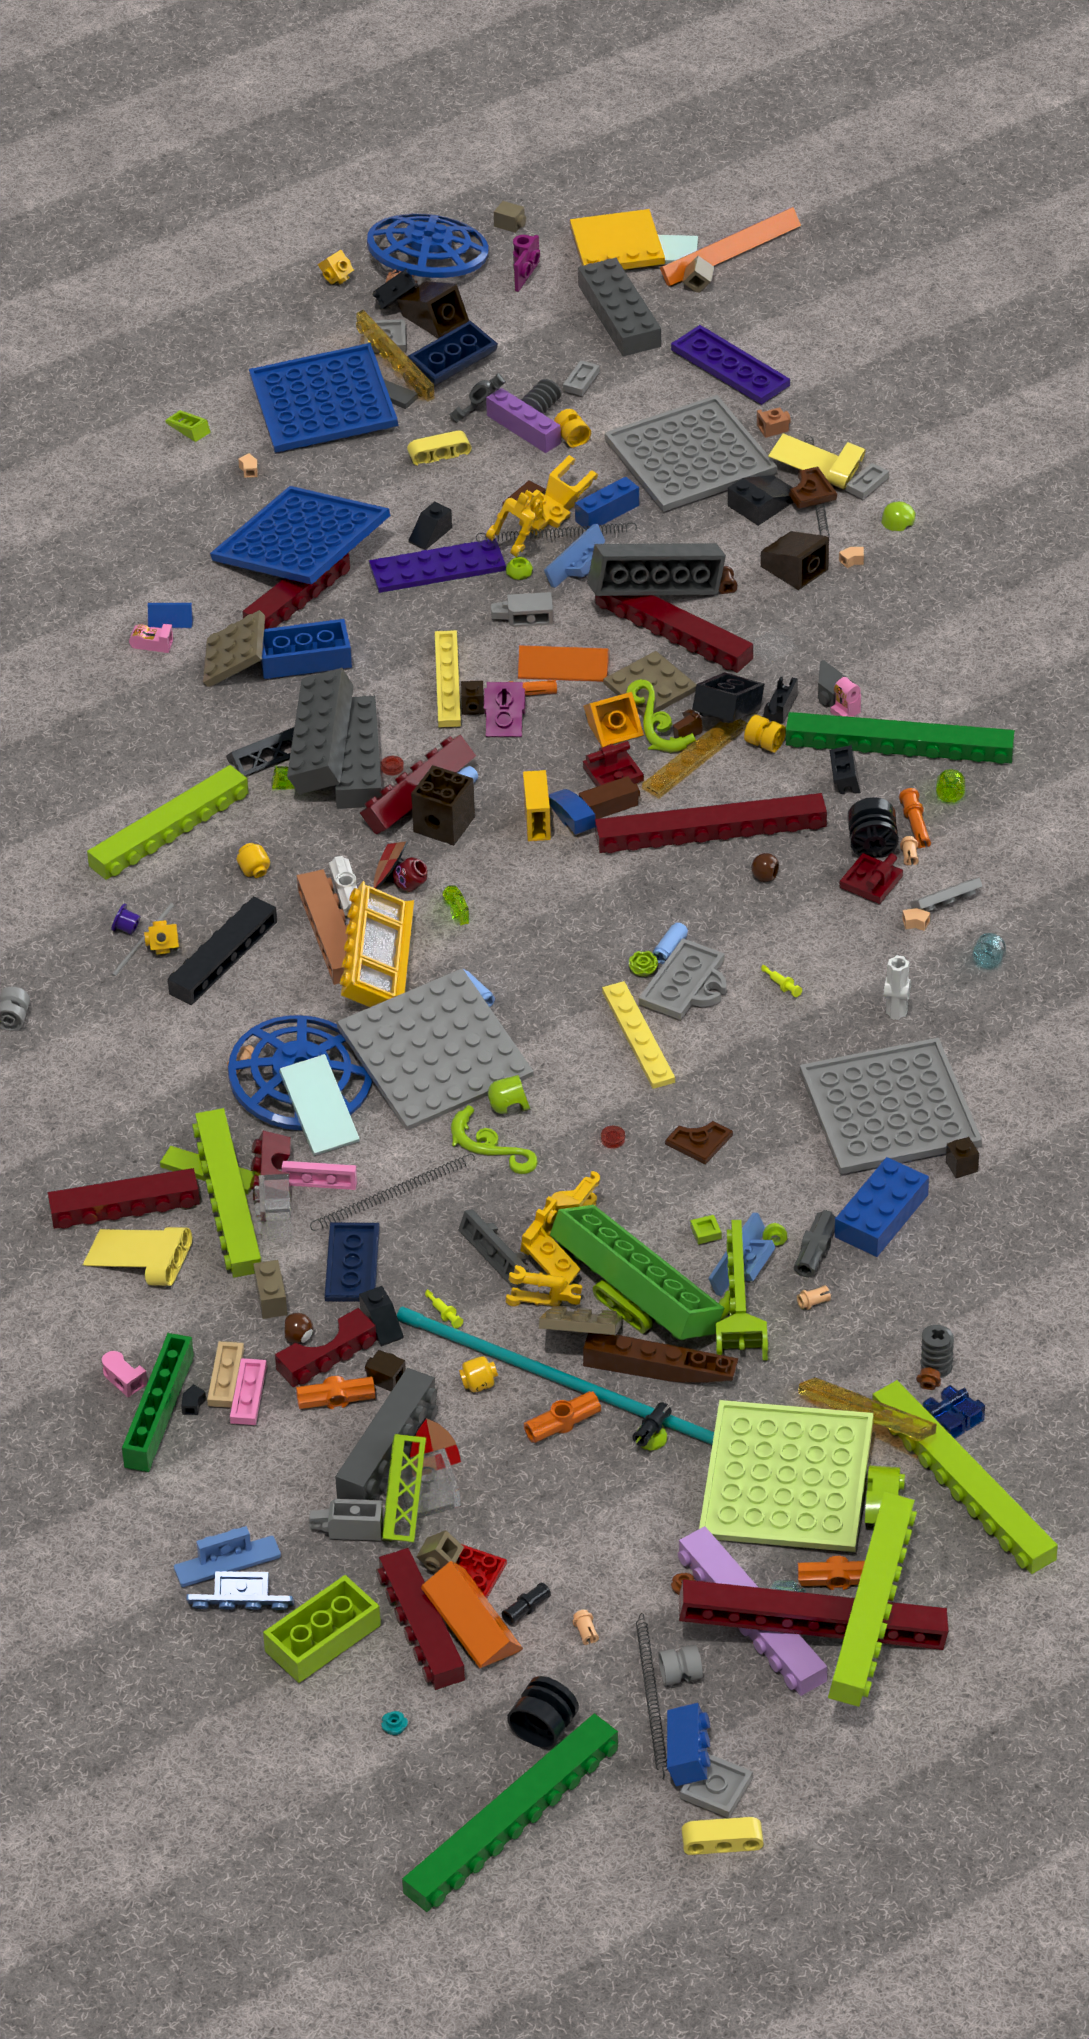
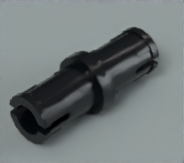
M664 1402L658 1403L653 1412L645 1416L641 1427L632 1436L634 1442L641 1437L637 1445L646 1446L651 1437L659 1433L663 1422L672 1413L670 1407L663 1412L668 1404Z
M539 1583L527 1594L523 1593L518 1596L515 1603L501 1612L502 1618L507 1624L513 1625L525 1614L534 1612L538 1604L551 1596L550 1589L546 1584Z

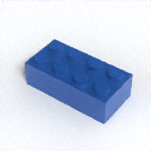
M338 619L264 629L262 660L260 661L264 679L330 671L339 668H352L351 647L345 620Z
M886 1157L835 1218V1238L878 1257L928 1196L929 1176Z

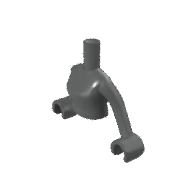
M498 373L489 381L482 380L473 386L469 394L471 404L464 410H461L458 406L449 415L456 423L459 422L467 414L475 410L478 403L484 402L487 396L494 393L495 390H499L506 381Z

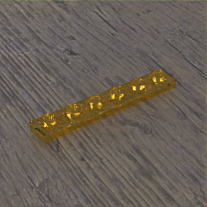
M364 310L357 312L356 328L359 333L364 334L368 338L369 343L379 350L381 356L391 363L393 369L403 376L407 384H411L419 397H423L427 402L435 399L434 384Z
M742 719L735 720L733 723L720 721L644 781L642 789L660 799L744 732L748 723Z
M814 1377L799 1383L798 1393L807 1396L809 1400L823 1402L832 1409L874 1413V1425H882L889 1428L891 1432L908 1435L912 1440L922 1441L926 1437L936 1434V1423Z

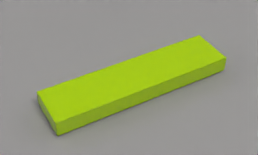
M170 1146L160 1161L161 1168L171 1171L194 1168L196 1179L203 1181L209 1179L208 1175H203L201 1161L204 1160V1157H199L196 1153ZM239 1167L245 1194L249 1195L252 1190L250 1189V1183L254 1172Z

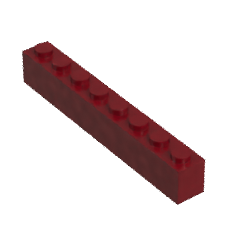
M595 595V604L601 609H607L618 617L633 622L636 626H642L653 634L668 639L673 644L677 643L688 651L703 656L708 661L716 662L726 670L738 673L753 659V643L654 595Z

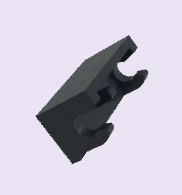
M406 268L373 291L372 295L378 300L381 309H385L396 302L399 297L416 288L418 284Z
M783 677L779 678L777 689L770 702L765 705L762 717L767 718L769 721L784 723L797 697L798 678L792 677L789 683L790 686L783 684Z
M852 745L829 750L834 784L838 786L839 793L845 794L844 788L847 786L852 787L854 794L861 793Z

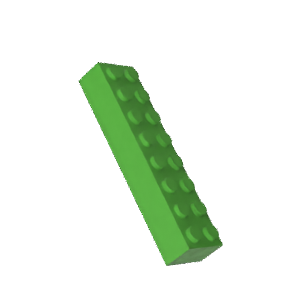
M595 1205L558 1210L550 1236L558 1241L560 1246L573 1253L576 1259L588 1265L591 1271L599 1274L609 1285L618 1289L625 1298L638 1305L641 1311L654 1318L657 1324L669 1330L673 1337L685 1340L687 1338L703 1337L716 1333V1323L720 1321L725 1308Z

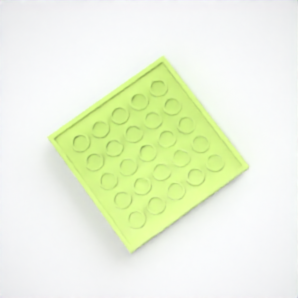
M719 1400L699 1529L705 1526L717 1540L856 1552L874 1413Z

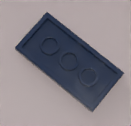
M330 1222L325 1302H360V1293L376 1288L379 1223Z

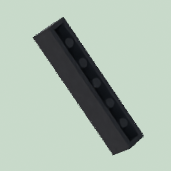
M254 896L247 903H244L234 916L230 917L219 930L213 933L208 941L200 945L198 950L184 961L182 966L170 974L167 979L169 995L192 1006L277 923L276 907Z

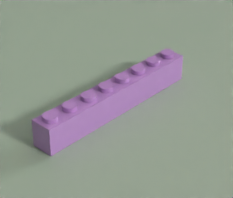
M705 1526L679 1540L678 1558L683 1566L688 1565L696 1581L758 1587ZM739 1628L744 1636H749L753 1640L756 1651L759 1654H765L771 1668L775 1672L779 1671L784 1676V1681L790 1690L795 1689L802 1696L827 1682L826 1664L799 1634Z

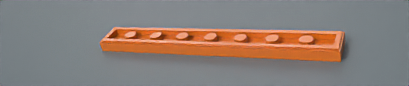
M794 207L789 208L660 267L666 284L671 286L683 280L685 268L697 256L715 266L800 227V221Z

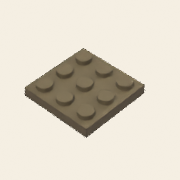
M260 610L247 615L236 623L228 625L227 628L213 633L207 638L203 683L207 687H211L262 660L265 615Z
M657 651L603 679L604 685L617 696L625 694L628 686L636 680L649 681L655 691L653 714L691 695L696 690V684ZM641 689L637 692L638 697H644L645 699L643 704H636L637 712L643 718L649 695L646 689Z
M552 1306V1309L547 1310L539 1318V1328L615 1335L622 1327L623 1316H617L616 1311L602 1310V1313L594 1314L592 1309L577 1308V1311L570 1312L567 1311V1307Z

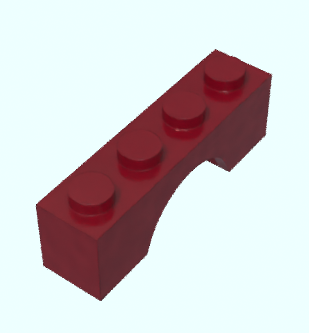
M356 1308L338 1319V1334L331 1342L318 1347H307L294 1343L276 1353V1370L293 1388L299 1384H306L312 1377L321 1372L329 1371L338 1362L349 1360L354 1353L361 1349L370 1348L377 1341L376 1326L359 1308Z

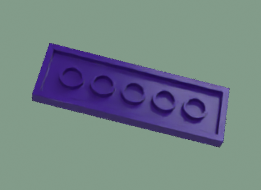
M701 325L671 343V350L761 405L790 386V378Z
M496 538L495 542L494 540L490 542L489 539L486 542L485 539L481 543L476 541L369 560V566L378 593L506 571V564Z

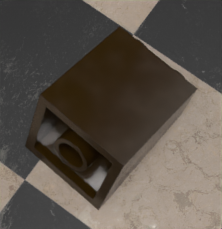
M426 281L397 299L402 316L436 338L444 336L469 321L457 284Z
M790 531L761 551L760 567L799 591L828 571L829 537Z

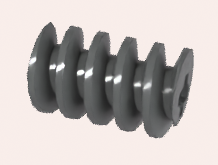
M542 379L521 400L544 414L560 399L562 394L555 382L549 379Z
M927 1326L922 1332L921 1367L936 1369L940 1372V1378L946 1377L953 1368L954 1335L945 1326Z

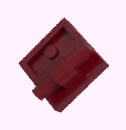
M628 741L617 745L610 744L601 747L599 751L586 755V760L583 761V769L596 786L627 776L633 784L644 781L643 772L627 752V750H630Z
M862 853L840 880L839 888L881 904L903 877V869L893 866L897 861L895 854L891 853L885 861H881Z

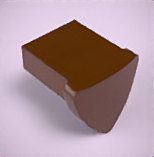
M692 709L683 712L684 718L673 725L675 739L680 736L683 738L691 733L695 737L701 734L703 730L700 715Z

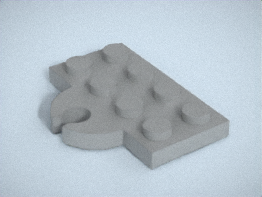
M682 938L640 995L639 1005L681 1020L692 1005L706 1007L719 1003L721 1001V994L726 995V979L721 972L717 971L725 960V953ZM717 989L719 992H711L709 990Z

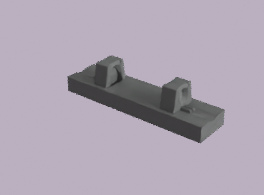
M473 1209L464 1211L458 1229L459 1232L512 1288L520 1289L524 1287V1283L513 1284L508 1279L509 1273H514L516 1265L523 1267L526 1272H529V1268L525 1265L527 1258L522 1253H514L496 1234L498 1227L494 1223H485Z

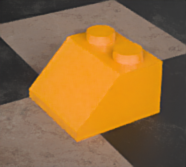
M632 692L583 705L588 724L601 747L644 735Z

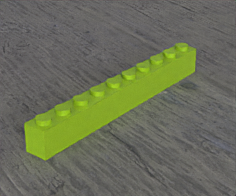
M898 1380L873 1393L871 1410L877 1419H882L887 1424L892 1435H898L902 1439L905 1448L909 1452L913 1451L918 1456L924 1468H930L936 1480L941 1485L945 1484L950 1489L953 1498L956 1501H961L966 1506L971 1517H977L982 1522L985 1531L989 1535L993 1534L999 1540V1544L1004 1551L1012 1553L1017 1564L1022 1569L1026 1568L1031 1574H1034L1057 1560L1058 1544Z
M884 1491L830 1687L829 1699L859 1707L862 1696L868 1698L872 1682L867 1681V1677L873 1678L877 1662L872 1661V1659H878L882 1643L877 1642L878 1638H884L887 1624L882 1621L883 1619H889L892 1605L887 1602L888 1600H894L897 1586L892 1583L893 1581H899L902 1567L897 1565L898 1563L903 1564L907 1548L902 1546L903 1544L908 1545L912 1530L907 1529V1527H913L917 1514L916 1511L912 1510L915 1501L913 1499Z

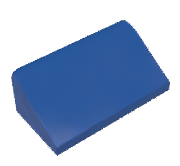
M148 603V627L162 628L163 624L172 625V628H192V603Z

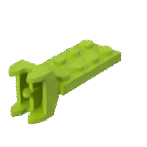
M731 1220V1229L726 1230L730 1316L716 1323V1354L722 1355V1349L739 1348V1350L762 1348V1359L767 1361V1321L746 1313L742 1220Z

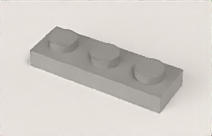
M980 877L910 902L912 909L918 908L930 911L935 909L934 904L942 902V905H946L956 901L955 896L962 894L964 898L976 893L975 889L982 887Z

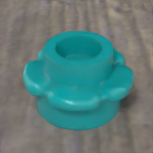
M399 1711L388 1712L382 1717L381 1727L390 1735L402 1733L408 1725L407 1718H404V1714Z

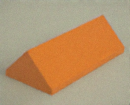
M519 645L518 679L603 682V679L608 676L610 650L608 648Z
M450 1561L421 1586V1589L479 1668L514 1655L523 1649L476 1583L460 1565Z

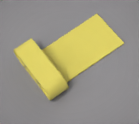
M453 431L413 440L409 443L407 450L413 463L418 466L420 463L427 464L443 458L450 459L459 457L462 454L468 455L472 447L463 431Z
M782 434L768 457L800 470L818 466L830 484L845 489L846 484L850 482L858 469L859 462H862L866 449L847 442L838 456Z
M166 1227L164 1230L100 1229L83 1265L146 1267L145 1279L148 1285L171 1286L191 1247L192 1233L187 1227Z
M754 1817L690 1821L685 1823L681 1829L683 1849L688 1855L760 1850L764 1844L761 1821Z

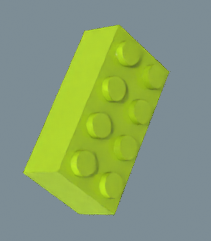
M344 1575L263 1632L265 1652L300 1683L381 1626L380 1607L350 1578Z

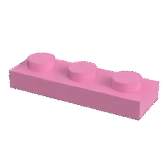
M283 1161L282 1172L289 1173V1186L356 1190V1165Z
M241 1358L230 1413L231 1424L256 1425L267 1369L266 1360Z

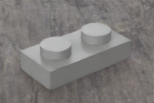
M580 360L564 382L563 391L583 396L599 374L600 366Z
M871 463L846 484V491L864 499L889 478V471Z

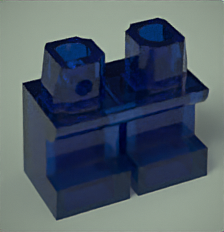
M949 1385L941 1392V1399L943 1401L940 1403L933 1397L923 1402V1407L954 1439L964 1434L965 1430L972 1429L985 1419V1405L979 1399L976 1401L971 1399L965 1387L958 1391L952 1385Z

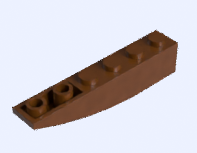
M588 1333L583 1347L584 1367L669 1382L733 1381L738 1364V1358L617 1334Z

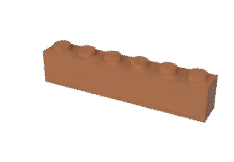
M324 869L297 875L298 893L334 985L340 984V979L344 972L342 962L346 955L344 945L348 938L346 934L348 924L345 925L344 923L346 920L343 909L338 908L337 893L333 894L332 880L326 877Z

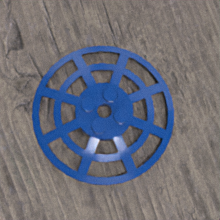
M412 213L391 216L375 223L367 234V247L375 259L394 270L403 271L407 268L411 275L419 277L449 278L466 275L479 269L488 258L489 246L482 234L463 222L439 215ZM413 220H424V221H428V222H423V221H416V222H415V221H413ZM437 222H439V223H445V224H448V225H450V226L446 227V226L443 225V224H437ZM401 223L409 225L406 228H395ZM390 224L387 229L378 230L381 227ZM460 231L465 239L453 236L452 232ZM467 232L473 234L482 246L471 242L470 235ZM386 234L387 241L391 246L382 251L375 243L374 236ZM393 234H404V239L397 242ZM453 241L463 244L456 250L451 248ZM408 245L409 247H411V248H413V249H415V250L409 249V248H407V247H405V246ZM470 247L481 252L475 259L464 263L459 256ZM399 250L407 255L418 257V264L414 265L391 257L390 254ZM452 258L457 265L451 267H426L427 259Z
M304 1015L277 1017L254 1026L242 1035L234 1045L228 1064L229 1084L238 1102L258 1119L277 1127L292 1130H303L296 1112L295 1118L286 1117L258 1105L267 1095L278 1101L292 1104L289 1095L275 1090L280 1084L285 1086L279 1072L280 1068L325 1054L331 1069L344 1071L340 1081L337 1083L340 1092L347 1085L351 1073L365 1076L360 1092L350 1103L343 1096L350 1115L367 1098L371 1089L372 1079L364 1067L351 1064L350 1056L342 1043L347 1041L337 1028V1024L318 1017ZM297 1023V1027L282 1028L270 1034L263 1031V1029L274 1025ZM307 1023L329 1028L340 1035L333 1037L324 1031L307 1027ZM297 1032V1040L284 1043L276 1038L284 1034ZM307 1033L318 1035L327 1041L317 1045L307 1041ZM253 1035L262 1039L254 1048L251 1059L236 1061L237 1054L245 1041ZM267 1043L277 1049L273 1057L258 1058L261 1050ZM336 1047L341 1053L344 1062L330 1060L326 1051ZM272 1066L274 1077L266 1083L258 1067ZM251 1068L253 1079L260 1087L251 1098L241 1087L236 1070Z

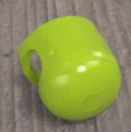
M519 1075L494 1081L489 1086L488 1098L495 1112L507 1114V1107L516 1103L521 1104L523 1111L531 1110Z

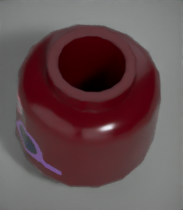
M413 857L405 859L394 868L395 884L404 891H414L427 880L428 870L426 864L422 860Z

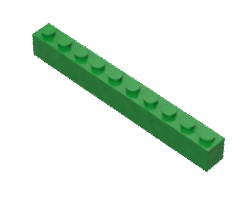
M789 712L786 726V745L816 749H835L852 745L853 751H860L862 753L874 752L886 755L899 754L910 757L923 756L1012 764L1015 730Z
M595 1713L591 1715L402 1878L403 1894L425 1912H428L432 1907H439L444 1902L447 1894L453 1889H460L470 1874L478 1873L483 1868L485 1861L491 1856L499 1855L504 1845L511 1839H517L522 1834L524 1827L530 1822H537L546 1808L549 1806L553 1807L560 1801L562 1794L568 1789H575L585 1774L593 1773L598 1768L600 1761L606 1756H613L618 1749V1731Z

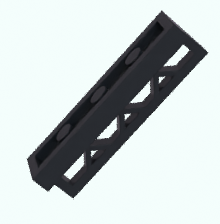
M294 727L232 751L226 755L229 763L234 762L236 769L244 776L289 759L290 753L287 754L279 749L283 742L288 741L292 743ZM266 749L274 752L272 760L268 762L259 758L261 752ZM248 757L253 759L254 763L251 769L244 771L240 759Z

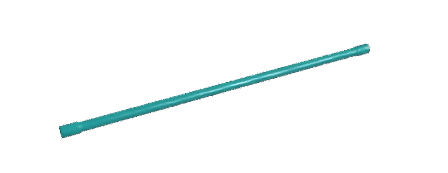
M403 1306L398 1310L397 1318L400 1322L415 1328L424 1329L583 1394L593 1391L598 1400L643 1418L646 1415H650L655 1409L425 1317L414 1310ZM673 1415L667 1417L662 1424L708 1444H713V1431Z

